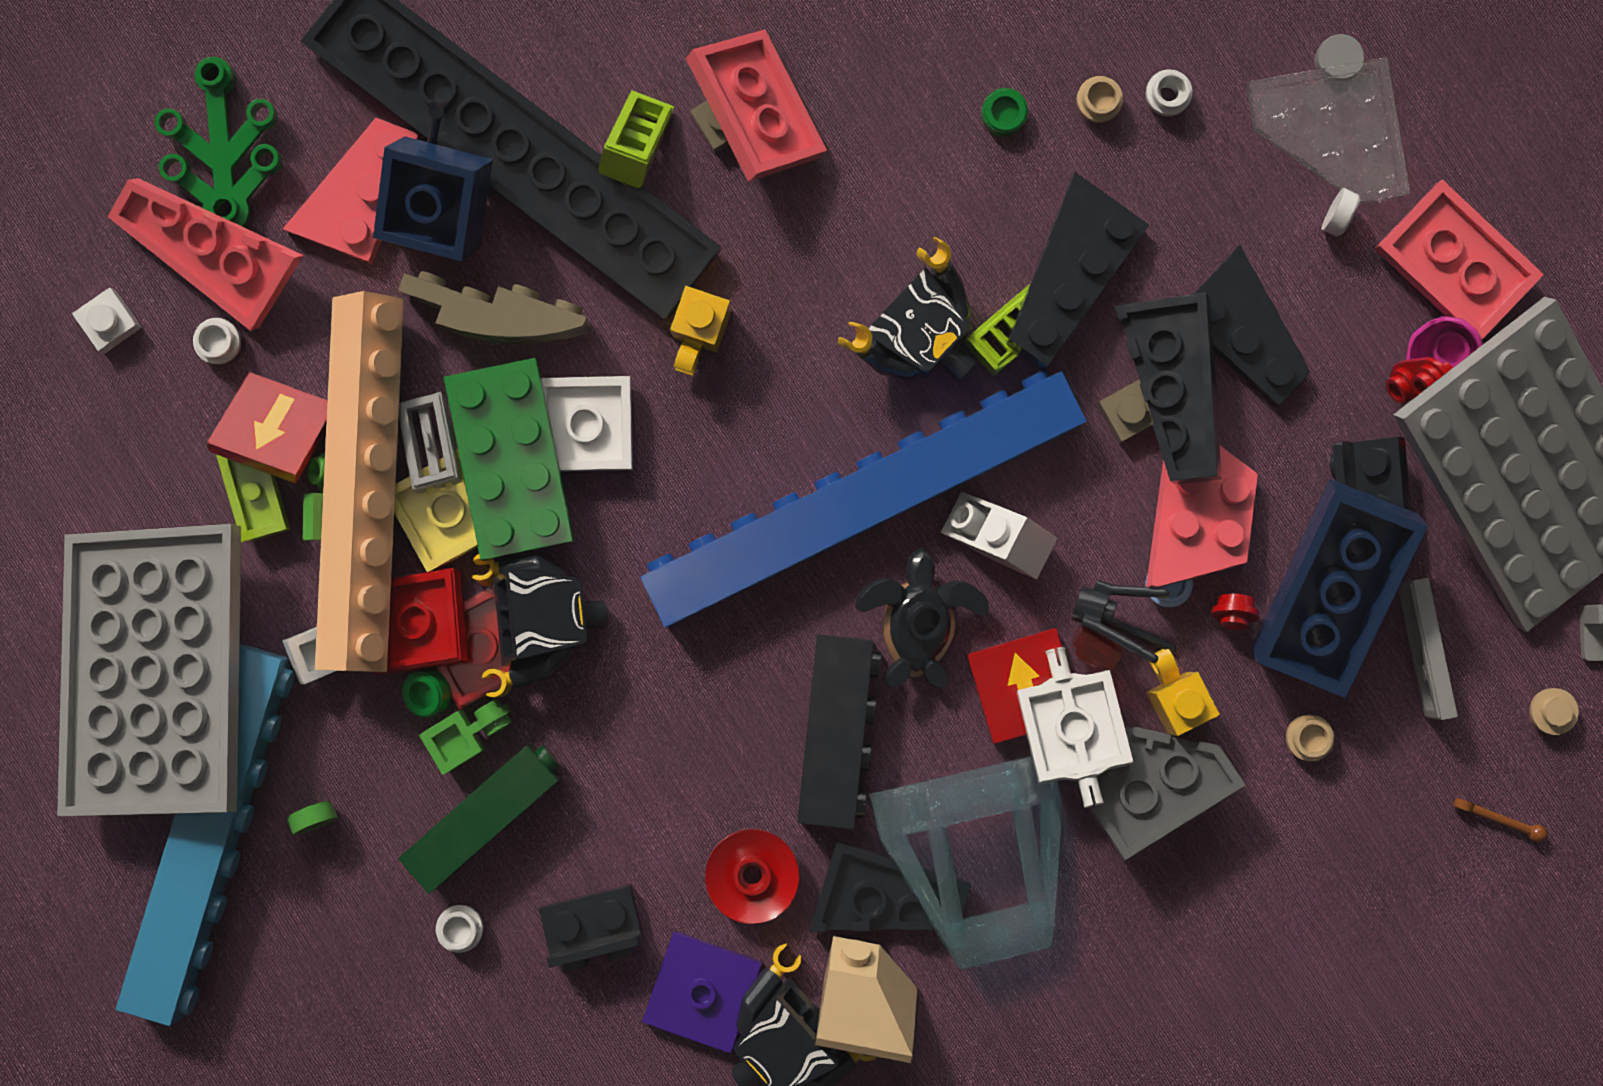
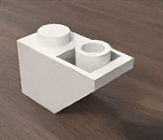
M961 492L941 531L945 536L1034 579L1038 578L1058 539L1029 518L964 492Z

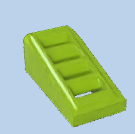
M631 90L604 145L598 169L599 173L630 186L640 188L656 155L672 116L674 106ZM633 113L639 114L641 116H644L657 122L656 124L652 123L645 119L634 116Z
M1030 284L964 341L966 347L993 377L1020 355L1006 344L1008 338L997 325L1003 321L1012 330L1015 320L1010 314L1014 310L1019 312ZM988 333L1006 350L1002 357L984 339Z

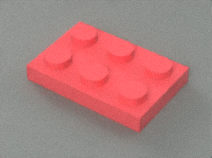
M766 30L693 49L685 58L748 182L817 160L827 152Z
M1443 179L1436 183L1374 248L1446 317L1463 318L1478 329L1481 339L1497 325L1544 275Z

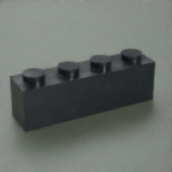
M817 634L797 823L854 829L855 818H864L867 790L858 789L860 771L869 772L871 743H863L865 724H874L876 697L868 696L869 678L879 677L881 650H872L873 640Z

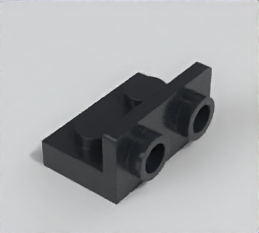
M1397 436L1358 442L1341 441L1333 443V454L1330 457V472L1336 482L1411 511L1405 437Z
M631 884L542 905L538 908L549 955L546 958L548 968L561 965L562 972L577 970L590 965L588 958L607 954L608 961L625 958L635 954L634 947L641 945L644 939Z

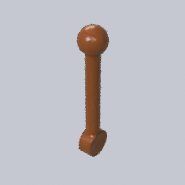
M1457 797L1454 800V807L1525 833L1533 842L1540 843L1547 838V831L1542 825L1530 826Z

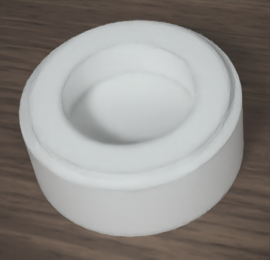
M1342 188L1327 212L1322 230L1336 237L1341 236L1349 226L1360 202L1359 194Z

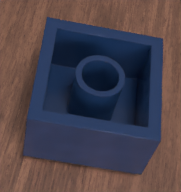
M406 136L384 147L373 238L462 262L480 248L493 159Z

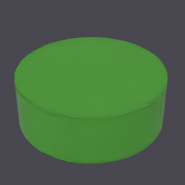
M324 801L296 811L289 816L287 821L292 835L296 836L326 826L336 821L338 816L333 803Z

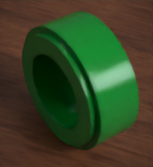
M999 88L991 92L986 97L981 109V120L984 127L991 134L998 137H1009L1019 132L1028 116V105L1025 98L1018 91L1011 88Z
M428 668L417 671L406 678L402 688V696L405 705L413 714L426 718L438 714L447 708L451 699V689L442 673Z

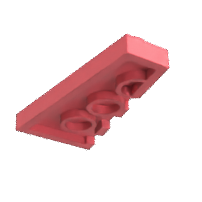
M139 178L127 181L108 215L109 219L250 331L260 328L304 256Z

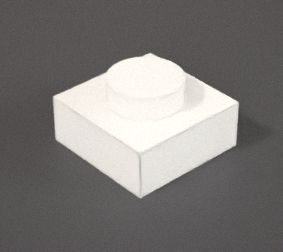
M111 287L72 313L97 351L104 354L142 328L117 290Z
M317 627L282 641L299 684L309 683L336 671L315 670Z

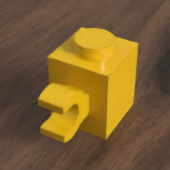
M685 286L670 329L674 339L683 341L673 366L675 371L693 376L702 348L715 353L718 352L732 311L730 300Z
M1162 649L1154 653L1158 656L1159 660L1157 663L1149 662L1161 685L1146 693L1167 734L1179 736L1220 715L1198 672H1185L1180 675L1177 663L1169 649Z

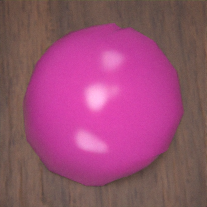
M1442 316L1427 322L1412 334L1409 339L1406 359L1431 357L1442 364L1449 362L1454 368L1481 347L1483 341L1478 329L1463 318Z

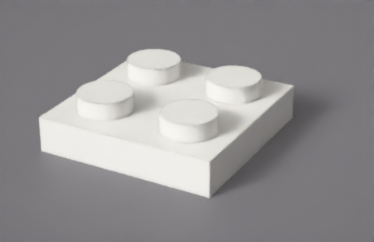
M631 377L542 378L560 471L633 470Z

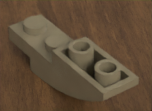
M420 271L418 278L404 273L398 291L407 299L440 310L435 324L442 330L467 338L509 344L546 343L587 334L591 327L588 318L582 316L583 308L557 299L555 306L539 301L540 293L517 284L513 285L512 290L498 286L492 303L488 302L490 295L466 286L463 287L462 293L445 287L447 282L445 279L424 271Z

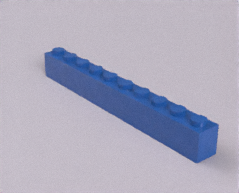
M1047 370L1041 371L1022 381L1024 390L1008 397L1005 390L1000 391L981 401L980 404L983 410L969 417H966L963 410L938 422L942 430L928 437H925L922 431L916 432L897 442L900 450L883 458L880 451L875 452L857 461L855 464L858 471L841 478L838 471L813 483L817 491L799 498L797 492L791 493L773 502L772 506L775 511L758 519L755 512L750 513L732 522L730 526L733 532L716 539L713 532L689 543L688 546L691 552L674 560L672 553H669L648 563L646 566L649 573L640 576L664 628H669L1080 427L1087 421L1063 372L1061 371L1050 377Z

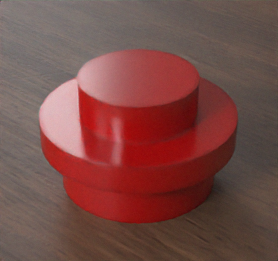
M1233 593L1222 594L1217 598V605L1212 607L1211 616L1219 620L1220 626L1223 628L1244 630L1249 628V623L1259 620V610L1255 608V599L1251 596Z

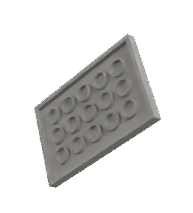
M1543 297L1393 414L1515 626L1526 632L1603 573V387L1557 300Z
M220 524L65 535L57 816L237 812L241 526Z

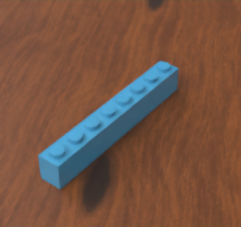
M239 643L237 812L175 813L115 1009L117 1011L171 1026L184 1018L185 1015H190L196 1005L199 987L194 985L199 969L203 970L206 967L213 950V942L208 941L213 923L217 924L220 921L226 907L227 897L222 896L227 878L233 877L240 861L241 853L236 850L241 832L245 833L248 830L253 818L254 806L249 805L255 787L259 788L267 772L268 761L263 760L268 742H274L281 726V716L277 715L282 697L286 698L289 695L294 683L295 671L290 670L292 664L289 657Z

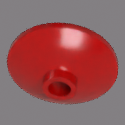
M761 829L736 831L722 839L710 854L705 871L706 888L716 908L730 919L746 924L767 922L783 913L795 897L799 884L797 860L790 847L780 837L771 832ZM748 866H756L761 870L762 876L757 882H749L744 877V870Z

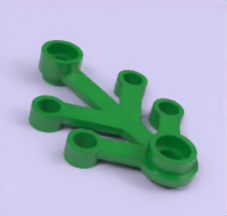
M214 56L207 57L198 63L194 76L197 85L206 95L210 144L188 127L185 118L174 109L166 108L161 110L156 115L154 123L157 131L164 137L177 140L212 169L214 189L191 173L190 164L177 154L164 156L159 163V172L168 182L181 185L202 202L203 209L218 216L219 207L223 203H231V213L223 218L244 227L250 217L248 200L269 175H273L281 169L282 156L269 144L256 146L251 153V168L235 185L233 168L261 134L276 125L278 112L265 99L253 100L246 110L248 119L230 139L226 96L235 88L236 74L225 60ZM211 68H219L218 77L213 81H207L206 73ZM261 108H268V118L264 121H256L257 111ZM169 118H177L176 128L171 131H165V122ZM265 153H273V162L269 166L262 167L260 165L261 156ZM180 162L182 165L181 172L176 176H169L170 166L173 163Z

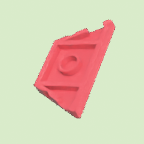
M1220 446L1222 478L1220 480L1174 484L1169 479L1163 460L1146 587L1162 588L1169 584L1184 580L1189 581L1209 573L1240 567L1247 563L1258 473L1222 446Z

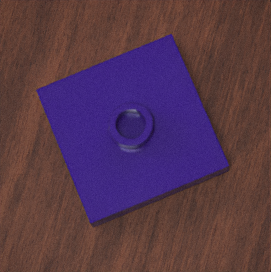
M674 930L642 1023L731 1053L738 1033L736 1021L742 997L757 978L762 961Z

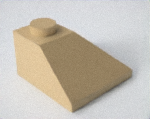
M833 936L824 976L815 1045L911 1063L917 987L880 945Z

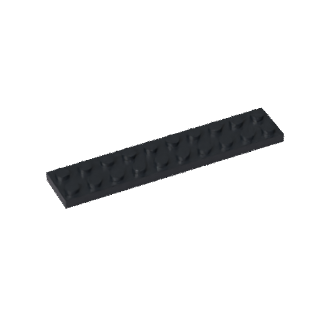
M332 0L301 39L305 47L427 140L432 116L428 111V105L435 99H444L448 103L449 112L441 118L436 145L493 159L489 184L493 191L666 322L679 306L685 286L693 288L722 249L719 244L643 186L636 188L600 174L598 169L601 154L399 0Z

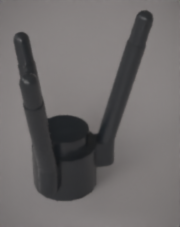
M1097 580L1094 589L1087 586L1082 587L1072 616V621L1081 623L1082 628L1097 632L1151 663L1158 662L1159 658L1156 654L1115 630L1165 650L1169 649L1170 652L1176 651L1177 647L1175 644L1114 618L1118 602L1110 599L1111 595L1167 598L1169 596L1167 589L1113 585L1101 580Z

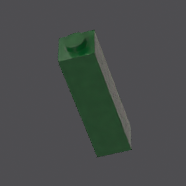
M534 743L526 745L398 857V860L423 889L430 894L563 778L557 771L562 766L560 761L545 745H542L539 749Z

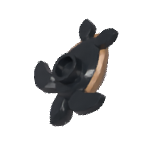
M923 548L914 551L908 559L906 567L907 583L900 585L892 578H880L866 586L858 594L856 600V609L860 612H867L876 607L886 605L882 619V633L887 650L895 661L885 675L886 683L890 687H897L906 683L909 676L915 678L924 674L926 682L939 688H945L948 682V675L938 661L946 653L954 636L955 617L952 608L963 607L981 616H986L989 609L988 600L983 593L964 580H954L937 588L932 585L936 573L934 561Z

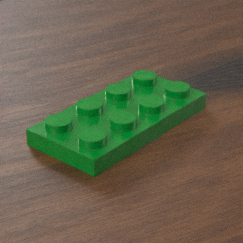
M531 358L445 376L444 382L480 560L486 561L575 542L538 360Z

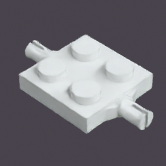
M1059 647L1056 651L1059 665L1055 649L1045 652L1052 678L1042 685L1017 690V697L1039 785L1059 780L1078 781L1084 808H1091L1093 806L1090 789L1096 807L1104 804L1097 776L1110 769L1132 765L1133 758L1110 670L1090 675L1071 674L1065 652L1066 649L1065 647Z

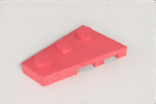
M375 118L285 225L283 230L294 236L373 265L382 240L373 238L384 147L405 136L422 140L421 136L416 132Z

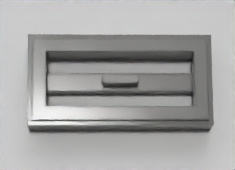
M442 392L399 403L398 415L412 489L417 494L427 492L426 489L430 487L439 489L443 488L445 483L451 482L453 485L462 483L446 397ZM430 406H434L446 467V471L443 472L441 471ZM415 410L419 412L430 475L428 476L423 475L411 412Z

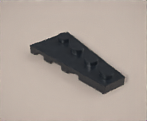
M1074 172L1070 178L1062 204L1056 214L1046 245L1040 255L1032 281L1026 291L1006 343L1042 371L1048 367L1149 227L1148 223L1077 172Z

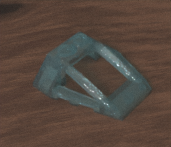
M1032 756L869 794L880 841L888 854L892 856L903 875V879L929 917L928 920L958 969L962 970L1051 947L1055 923L1061 836V796L1057 781L1039 785ZM1039 804L1040 857L1031 806ZM1012 811L1028 903L963 918L946 826ZM928 830L941 905L906 836L908 834Z

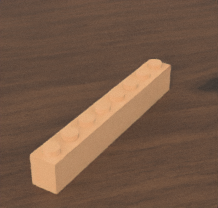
M367 291L333 297L315 670L387 672L404 298Z

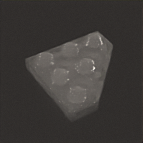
M1387 57L1248 82L1246 89L1253 130L1339 191L1342 188H1346L1359 194V205L1402 198L1410 194Z

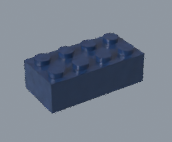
M1329 479L1252 645L1256 662L1346 698L1428 527L1418 513Z

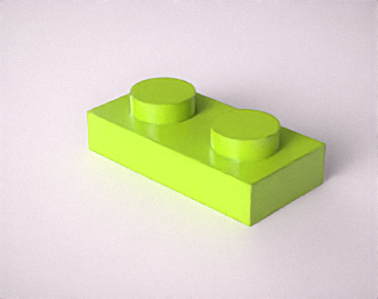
M216 455L236 525L241 526V542L249 543L291 530L276 476Z

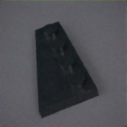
M1204 292L1116 305L1115 309L1127 338L1126 344L1131 359L1136 366L1141 382L1139 385L1154 423L1153 429L1170 481L1174 484L1222 479L1210 296Z

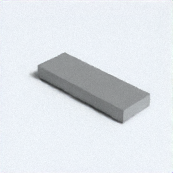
M1429 578L1402 581L1398 592L1424 716L1437 720L1458 717Z

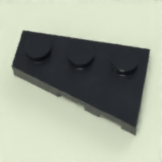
M1239 245L1193 294L1206 292L1210 296L1214 352L1274 407H1277L1311 371L1241 245Z
M837 840L809 932H826V930L869 931L871 929H958L972 884L969 881Z

